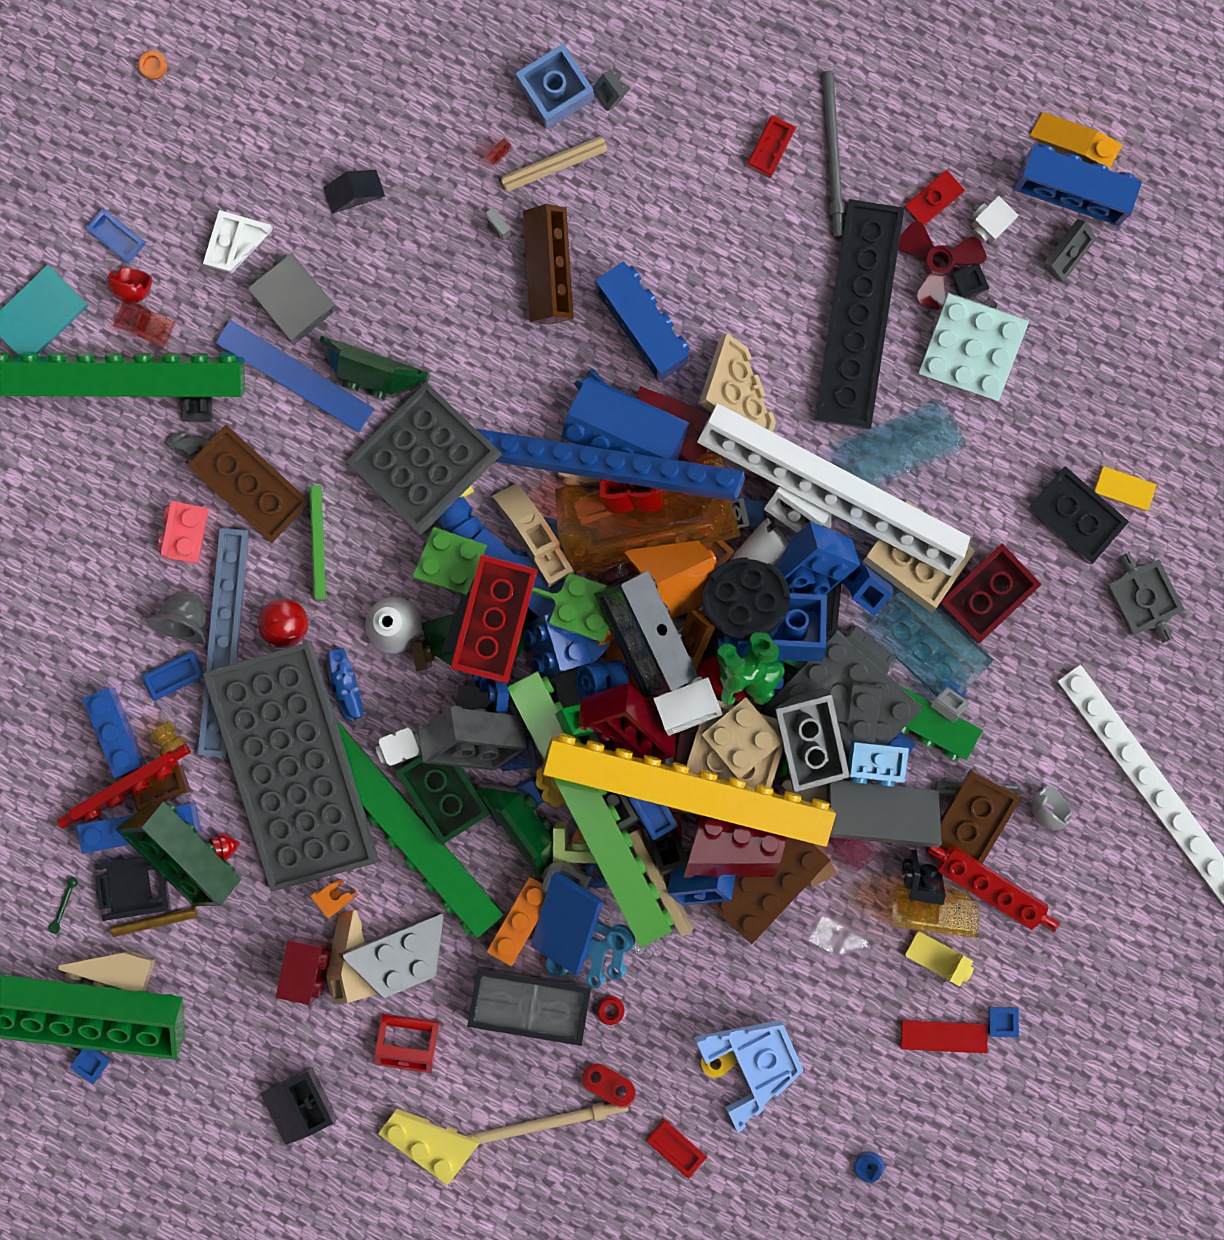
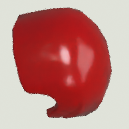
M121 267L115 276L113 275L114 271H110L106 286L111 295L124 303H138L147 298L153 282L150 275L127 267Z

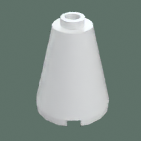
M767 518L728 561L748 557V559L758 560L767 564L770 563L776 567L789 543L777 527L771 529L768 526L772 521Z
M388 597L375 603L369 610L365 621V630L368 639L377 649L386 653H401L411 648L410 643L418 640L422 630V621L418 610L412 603L403 598ZM391 617L393 619L392 625L385 627L386 621Z

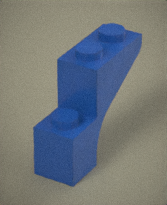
M855 548L860 566L841 582L850 591L852 600L875 616L893 594V585L862 562L866 556Z

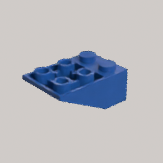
M809 522L791 538L776 568L785 577L790 593L826 595L859 567L860 563L852 538Z

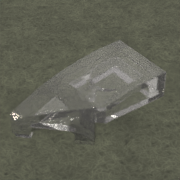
M820 913L805 937L831 954L837 953L838 955L845 954L846 951L855 948H865L869 945V942Z

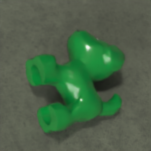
M762 632L752 634L748 653L742 658L738 656L736 648L732 644H724L718 649L717 660L721 667L720 680L723 685L721 699L723 703L727 705L733 704L736 700L733 694L743 689L754 699L755 703L760 705L768 703L774 696V689L781 681L785 670L783 664L777 660L779 648L772 641L769 634Z

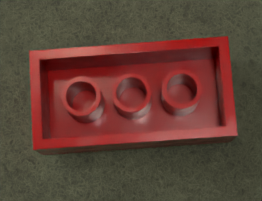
M480 555L451 669L504 683L509 682L538 569Z

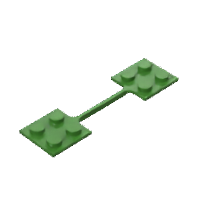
M433 527L413 578L467 596L475 578L480 555L485 554L487 545ZM568 573L563 588L558 593H550L533 587V594L555 602V608L549 621L550 625L604 643L609 625L593 593L607 587L606 585Z

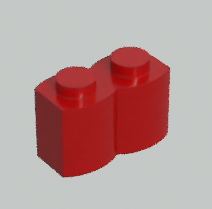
M600 479L599 496L606 510L611 513L622 514L634 509L641 512H653L663 508V489Z

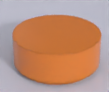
M151 50L141 55L138 61V68L145 78L157 80L165 75L167 61L160 52Z

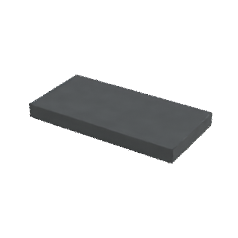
M842 780L827 783V802L830 803L829 807L836 813L830 837L936 848L942 845L938 790L883 786L871 783L863 784Z

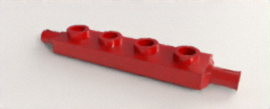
M184 743L173 751H168L166 754L161 755L70 809L68 813L57 818L58 825L64 829L75 821L85 820L86 822H91L102 815L101 811L105 808H115L124 803V797L131 793L136 795L148 789L147 783L154 779L159 781L172 774L171 769L180 765L178 760L191 754L189 746Z
M955 845L946 850L940 847L926 848V853L938 859V872L1025 927L1033 930L1041 924L1052 932H1055L1056 928L1058 929L1060 922L1047 915L1048 904Z

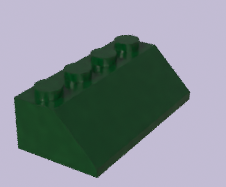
M168 802L149 803L116 829L193 907L221 906L241 881L234 873L235 868L227 861L221 860L215 854L216 849L210 843L203 841L196 834L197 830L195 827L183 821L177 815L176 808Z

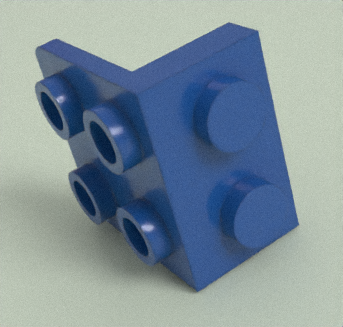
M552 614L544 615L525 624L527 629L523 632L524 640L532 653L531 662L533 670L535 672L538 671L541 678L591 663L584 637L550 625L549 621Z

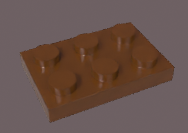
M970 768L940 819L942 845L939 847L946 850L955 845L983 863L1022 797Z

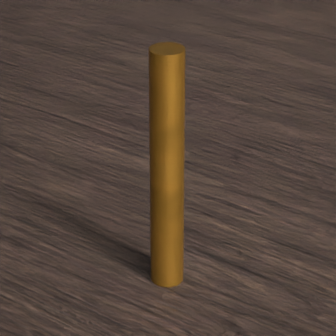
M191 907L111 926V932L113 937L195 919L198 918L196 907Z

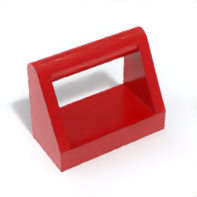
M383 1013L375 1050V1065L432 1073L439 1021ZM387 1026L431 1032L428 1051L384 1045Z

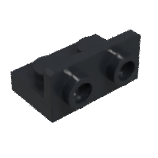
M911 849L909 858H904L902 864V875H905L903 886L908 889L909 900L944 905L946 893L942 874L933 865L923 864L920 866L917 850Z

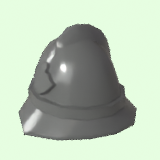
M178 591L168 598L158 614L145 618L148 626L160 634L195 644L205 643L202 629L205 624L206 611H204L202 599L194 592Z

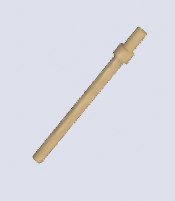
M604 1102L592 1104L591 1108L465 1136L482 1139L480 1144L591 1119H595V1121L605 1120L609 1115L627 1112L629 1109L628 1107L617 1108L611 1104L604 1105Z

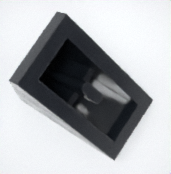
M377 170L346 171L323 187L332 214L386 197Z
M677 828L655 840L652 839L647 831L661 875L687 866V856Z

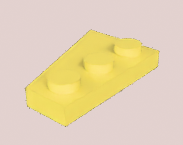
M400 1109L395 1110L379 1132L380 1136L447 1186L482 1140L474 1136L469 1138L458 1134L457 1130L449 1127L444 1129L433 1125L425 1118Z

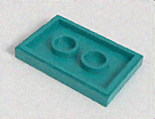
M47 265L0 310V337L18 356L24 352H35L38 355L89 305Z

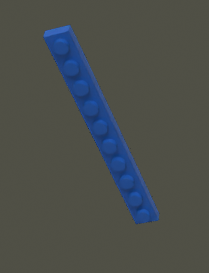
M476 429L502 454L495 461L499 463L730 501H737L745 480L744 472L740 470Z

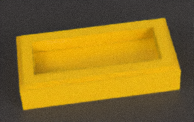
M1102 466L1094 491L1099 496L1148 511L1157 484Z

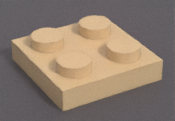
M746 697L701 734L738 779L743 777L782 744L781 738Z

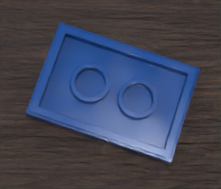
M559 872L552 875L531 947L572 974H579L582 971L604 901Z

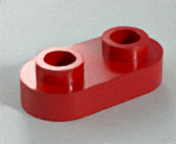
M591 1064L584 1070L582 1082L590 1093L617 1108H627L635 1101L636 1089L627 1078L602 1064ZM595 1073L601 1075V1080L598 1083L591 1081V1077ZM620 1087L626 1089V1094L623 1097L616 1095V1090Z

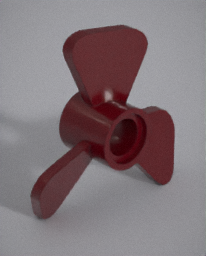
M919 221L911 223L900 235L898 250L923 259V267L928 274L917 292V301L919 304L935 310L942 309L945 302L943 277L949 273L954 265H980L987 258L981 241L976 237L967 238L952 250L944 245L934 247L925 226ZM935 256L942 257L946 266L944 268L936 267L932 262V258Z

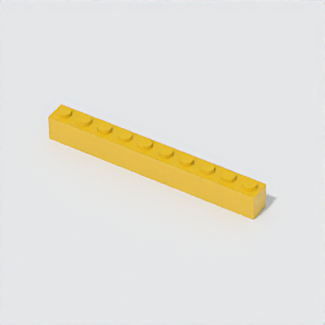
M559 733L558 737L551 736L542 767L543 775L827 847L836 813L829 807L830 803L820 799H813L812 802L801 800V795L785 791L784 795L773 793V788L757 784L756 788L746 786L744 780L729 777L728 781L717 778L718 774L707 770H701L700 774L689 771L690 767L680 763H672V766L660 764L661 759L648 755H644L643 759L633 757V752L621 748H616L615 752L604 749L605 745L594 741H587L586 745L575 742L576 738L567 734Z

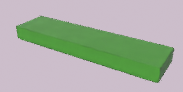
M318 485L310 487L314 599L316 601H326L322 487Z

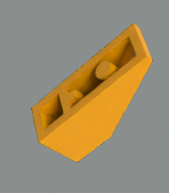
M1042 112L1029 136L1044 145L1051 146L1060 154H1074L1079 156L1083 162L1106 165L1108 170L1123 145L1097 130L1046 112Z

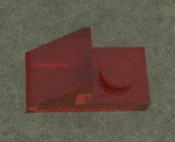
M123 302L113 327L165 348L176 322L148 310L143 305Z

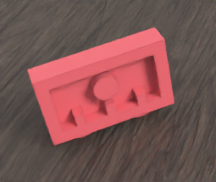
M171 500L170 506H166L163 516V522L167 523L165 534L160 535L158 550L161 551L162 557L199 564L209 508Z

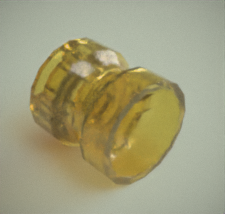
M171 720L162 724L147 736L152 744H156L158 747L161 746L159 750L160 755L173 751L184 743L188 744L183 736H175L177 734L175 731L176 727Z

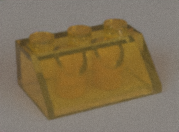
M897 884L896 889L889 888L885 922L894 927L979 938L978 901L970 899L971 894L953 891V897L946 896L944 905L909 900L908 889L904 888L903 884Z

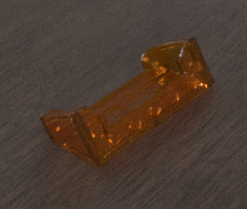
M714 451L702 454L696 461V464L727 468L724 456ZM569 485L555 489L558 537L567 560L574 571V575L626 563L624 552L631 549L696 540L705 545L740 536L734 501L664 490L663 508L660 510L641 512L634 509L627 513L616 514L606 510L599 496L600 493L587 495L585 489L578 485Z

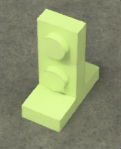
M557 821L553 828V863L562 860L567 863H597L585 840H576L572 844H568V822Z

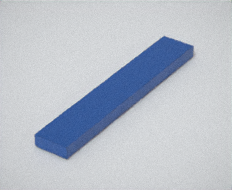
M231 319L216 341V344L229 353H235L236 357H244V362L359 433L374 411L373 407Z
M486 528L474 538V541L487 545L485 556L526 566ZM536 575L535 588L555 593ZM532 593L528 608L540 618L553 613L555 602ZM583 636L591 660L589 664H594L611 644L598 646L595 640Z

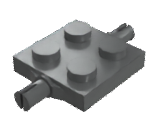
M1130 552L1120 556L1119 558L1126 573L1120 579L1106 586L1131 635H1136L1146 629L1155 628L1162 643L1173 639L1166 622L1172 616L1185 609L1160 560H1156L1146 566L1137 567Z

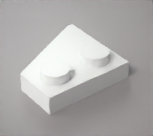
M219 210L203 264L207 267L232 274L272 232V225Z

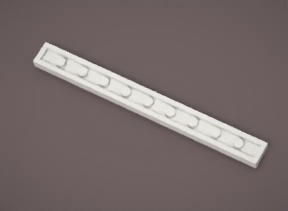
M1078 665L1056 682L1224 907L1223 855L1084 668Z

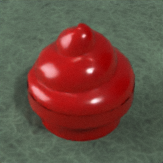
M216 833L215 837L209 838V843L216 849L215 854L224 861L231 858L232 853L240 845L237 840L227 836L225 833Z

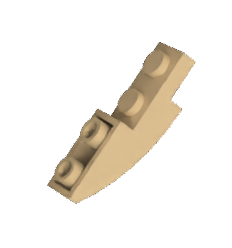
M517 483L492 496L494 503L518 543H522L548 588L566 579L568 573L573 574L572 567L559 547L558 539L536 506Z

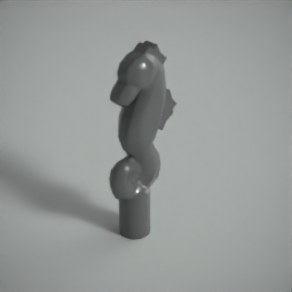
M182 431L181 433L172 434L166 444L172 451H181L191 457L199 453V449H203L216 433L211 434L207 440L200 435L187 437V432Z

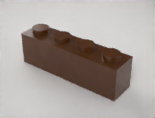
M544 204L524 210L523 221L530 323L550 325L572 320L574 317L567 207Z

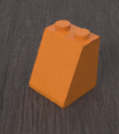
M699 540L631 549L624 552L629 576L649 571L650 575L655 579L662 601L669 608L671 620L703 605L704 587L710 574L715 570L714 565L717 561L712 550L706 549Z

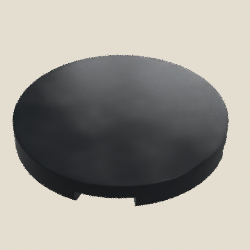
M748 557L736 558L723 563L710 574L703 591V609L705 616L719 633L732 639L747 641L750 640L751 635L755 632L771 634L783 623L790 607L789 586L783 574L772 564L748 559Z

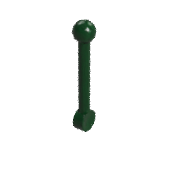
M75 877L67 879L68 887L55 921L49 925V931L52 934L58 933L61 929L60 921L73 888L78 884V880Z

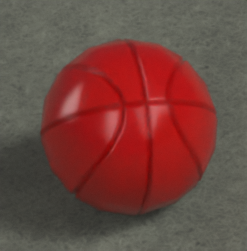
M275 599L262 609L258 617L259 633L264 641L273 647L289 648L295 646L305 637L308 631L309 622L306 611L294 600Z

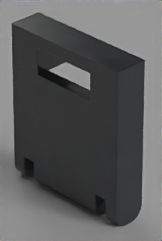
M144 857L94 864L95 870L107 868L108 874L95 876L100 910L113 908V913L101 915L102 921L171 910L167 880L159 872L161 897L152 898L148 871L155 870V868Z

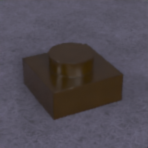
M427 639L410 643L416 671L432 667V661H435L433 646L427 644Z

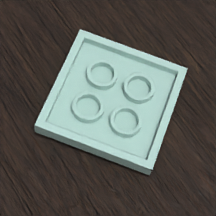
M948 293L923 358L919 374L999 401L1029 320Z

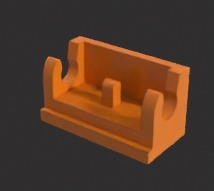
M343 879L329 884L323 890L320 889L310 896L328 919L359 895L355 889L341 895L342 891L336 890V888L343 884Z

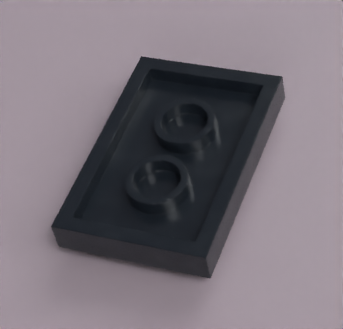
M1066 466L1056 474L1026 509L1090 565L1098 559L1130 522Z

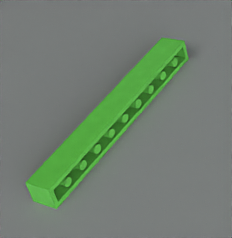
M537 671L510 685L508 690L545 760L551 736L558 737L559 733L564 734L555 716V713L563 709L560 701L554 704L550 693L554 692L547 676L541 678ZM577 737L575 742L580 743L581 741ZM553 777L640 948L672 933L670 926L675 923L667 908L660 909L656 900L661 898L654 882L649 884L646 882L643 873L647 872V869L640 855L634 858L629 847L634 844L627 830L621 832L616 824L620 817L613 804L607 806L603 795L607 794V792Z

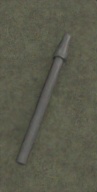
M824 71L822 76L831 203L828 204L829 216H832L833 237L842 238L844 232L843 216L846 215L845 202H842L834 72Z

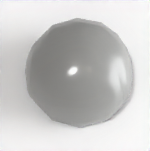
M1047 785L1033 797L1031 809L1034 818L1041 826L1054 831L1063 829L1071 822L1070 820L1067 821V819L1072 814V810L1065 798L1054 787ZM1046 803L1054 807L1053 813L1045 806Z

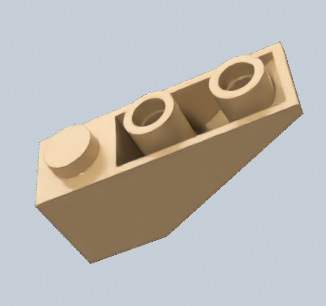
M357 910L338 914L326 976L333 1005L350 1003L376 995L371 986L347 962L343 961L339 955L343 951L365 943L362 934V922L358 917Z
M124 951L59 965L58 970L66 972L65 976L70 979L79 981L83 977L93 980L92 984L97 987L108 988L111 985L122 990L146 992L156 959L132 951Z

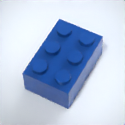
M790 593V607L785 620L775 631L769 634L772 641L779 648L777 660L823 662L826 650L827 595ZM737 640V654L740 658L748 653L750 640Z

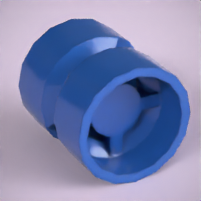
M464 496L458 498L436 520L442 529H448L450 533L468 539L472 538V540L485 528L477 516H471L473 509Z
M619 659L604 661L600 664L594 663L580 666L576 673V687L581 698L630 683L628 670Z

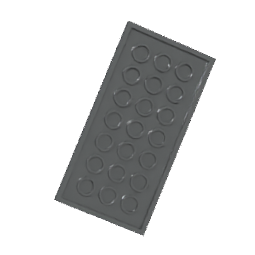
M312 641L203 673L270 891L280 890L379 862Z

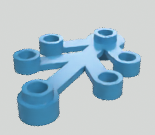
M597 921L594 931L606 938L600 940L592 936L585 958L586 960L592 957L590 973L587 974L586 981L594 989L599 988L606 981V976L602 971L606 951L613 950L612 962L607 967L608 976L612 980L617 981L627 972L626 966L623 963L625 952L630 951L634 947L635 936L631 929L623 924H616L611 927ZM548 958L546 960V969L553 977L560 978L568 972V970Z

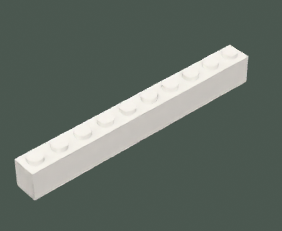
M718 403L716 404L697 443L949 576H952L965 558L970 536Z

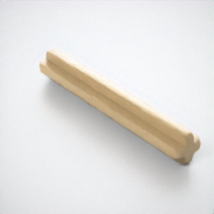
M599 136L501 177L503 187L509 192L607 151L605 140L602 136Z

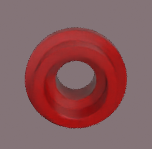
M615 996L602 998L596 1007L598 1019L606 1025L619 1023L625 1013L622 1001ZM613 1005L616 1008L615 1014L607 1015L605 1013L606 1006Z

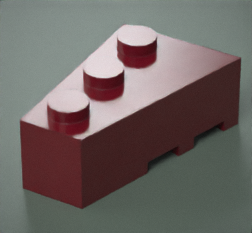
M640 386L636 399L689 422L679 457L685 462L702 464L708 448L697 443L711 413Z
M630 683L580 699L578 728L584 731L588 728L600 734L601 740L608 742L611 739L621 744L622 749L633 752V756L643 759L644 755L659 758L662 761L674 757L676 733L668 736L658 710Z

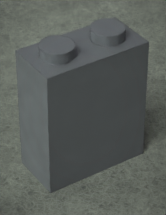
M292 253L288 256L282 255L273 263V268L266 274H258L251 281L252 285L248 288L294 345L338 310Z

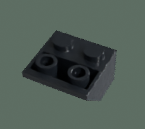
M313 1067L260 1093L285 1145L309 1137L334 1124L337 1120L336 1113Z

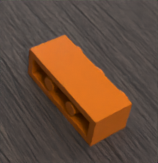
M530 875L487 950V953L511 967L540 917L547 892L541 889L542 882Z

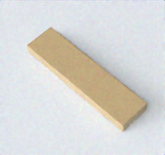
M639 827L629 833L634 844L632 847L637 856L640 855L647 869L646 873L650 881L654 882L661 896L660 900L663 906L668 909L679 936L683 937L689 934L694 929V926L684 907L668 894L670 880L667 874H660L651 844L642 827Z

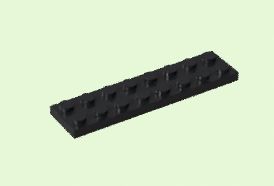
M853 199L848 200L814 421L867 430H870L872 427L904 207Z

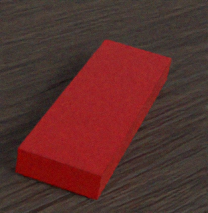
M901 1020V1050L987 1054L988 1024Z

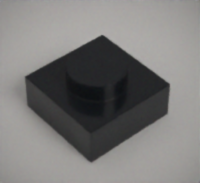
M980 265L969 266L951 275L960 297L968 299L990 289Z

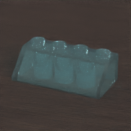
M941 399L872 427L870 430H865L837 442L850 473L875 487L963 451L968 447L956 419Z
M900 591L865 629L882 646L896 656V659L935 696H938L946 687L961 695L994 661L987 652L940 608L937 607L931 613L903 591Z

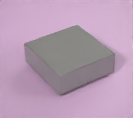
M494 207L486 212V221L501 240H506L512 235L511 229Z
M946 687L935 698L931 707L954 723L970 703L949 687Z

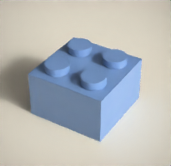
M561 44L515 73L517 85L546 129L551 128L594 100L593 88L564 44Z

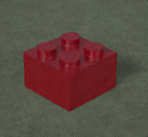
M293 936L287 940L275 998L310 1005L316 999H319L320 995H323L326 978H321L325 967L329 966L331 950L327 949L328 942Z

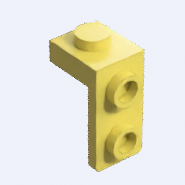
M920 931L916 932L905 953L907 958L939 974L959 987L962 982L966 983L974 970L971 967L973 963L971 959Z

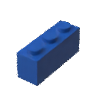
M108 687L82 698L114 778L127 776L146 765L116 689Z

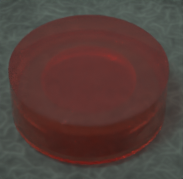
M503 138L488 153L486 159L492 165H496L511 150L512 144L506 138Z

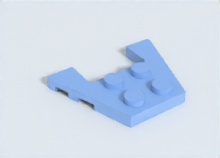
M780 1020L701 1035L694 1038L706 1064L730 1051L734 1053L751 1091V1094L725 1107L737 1133L746 1127L745 1123L754 1114L758 1116L764 1110L763 1105L774 1095L778 1096L804 1071L786 1029Z

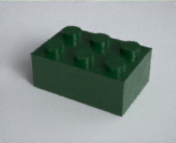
M421 755L396 771L397 776L441 845L492 813L476 792L474 783L463 767L423 763Z

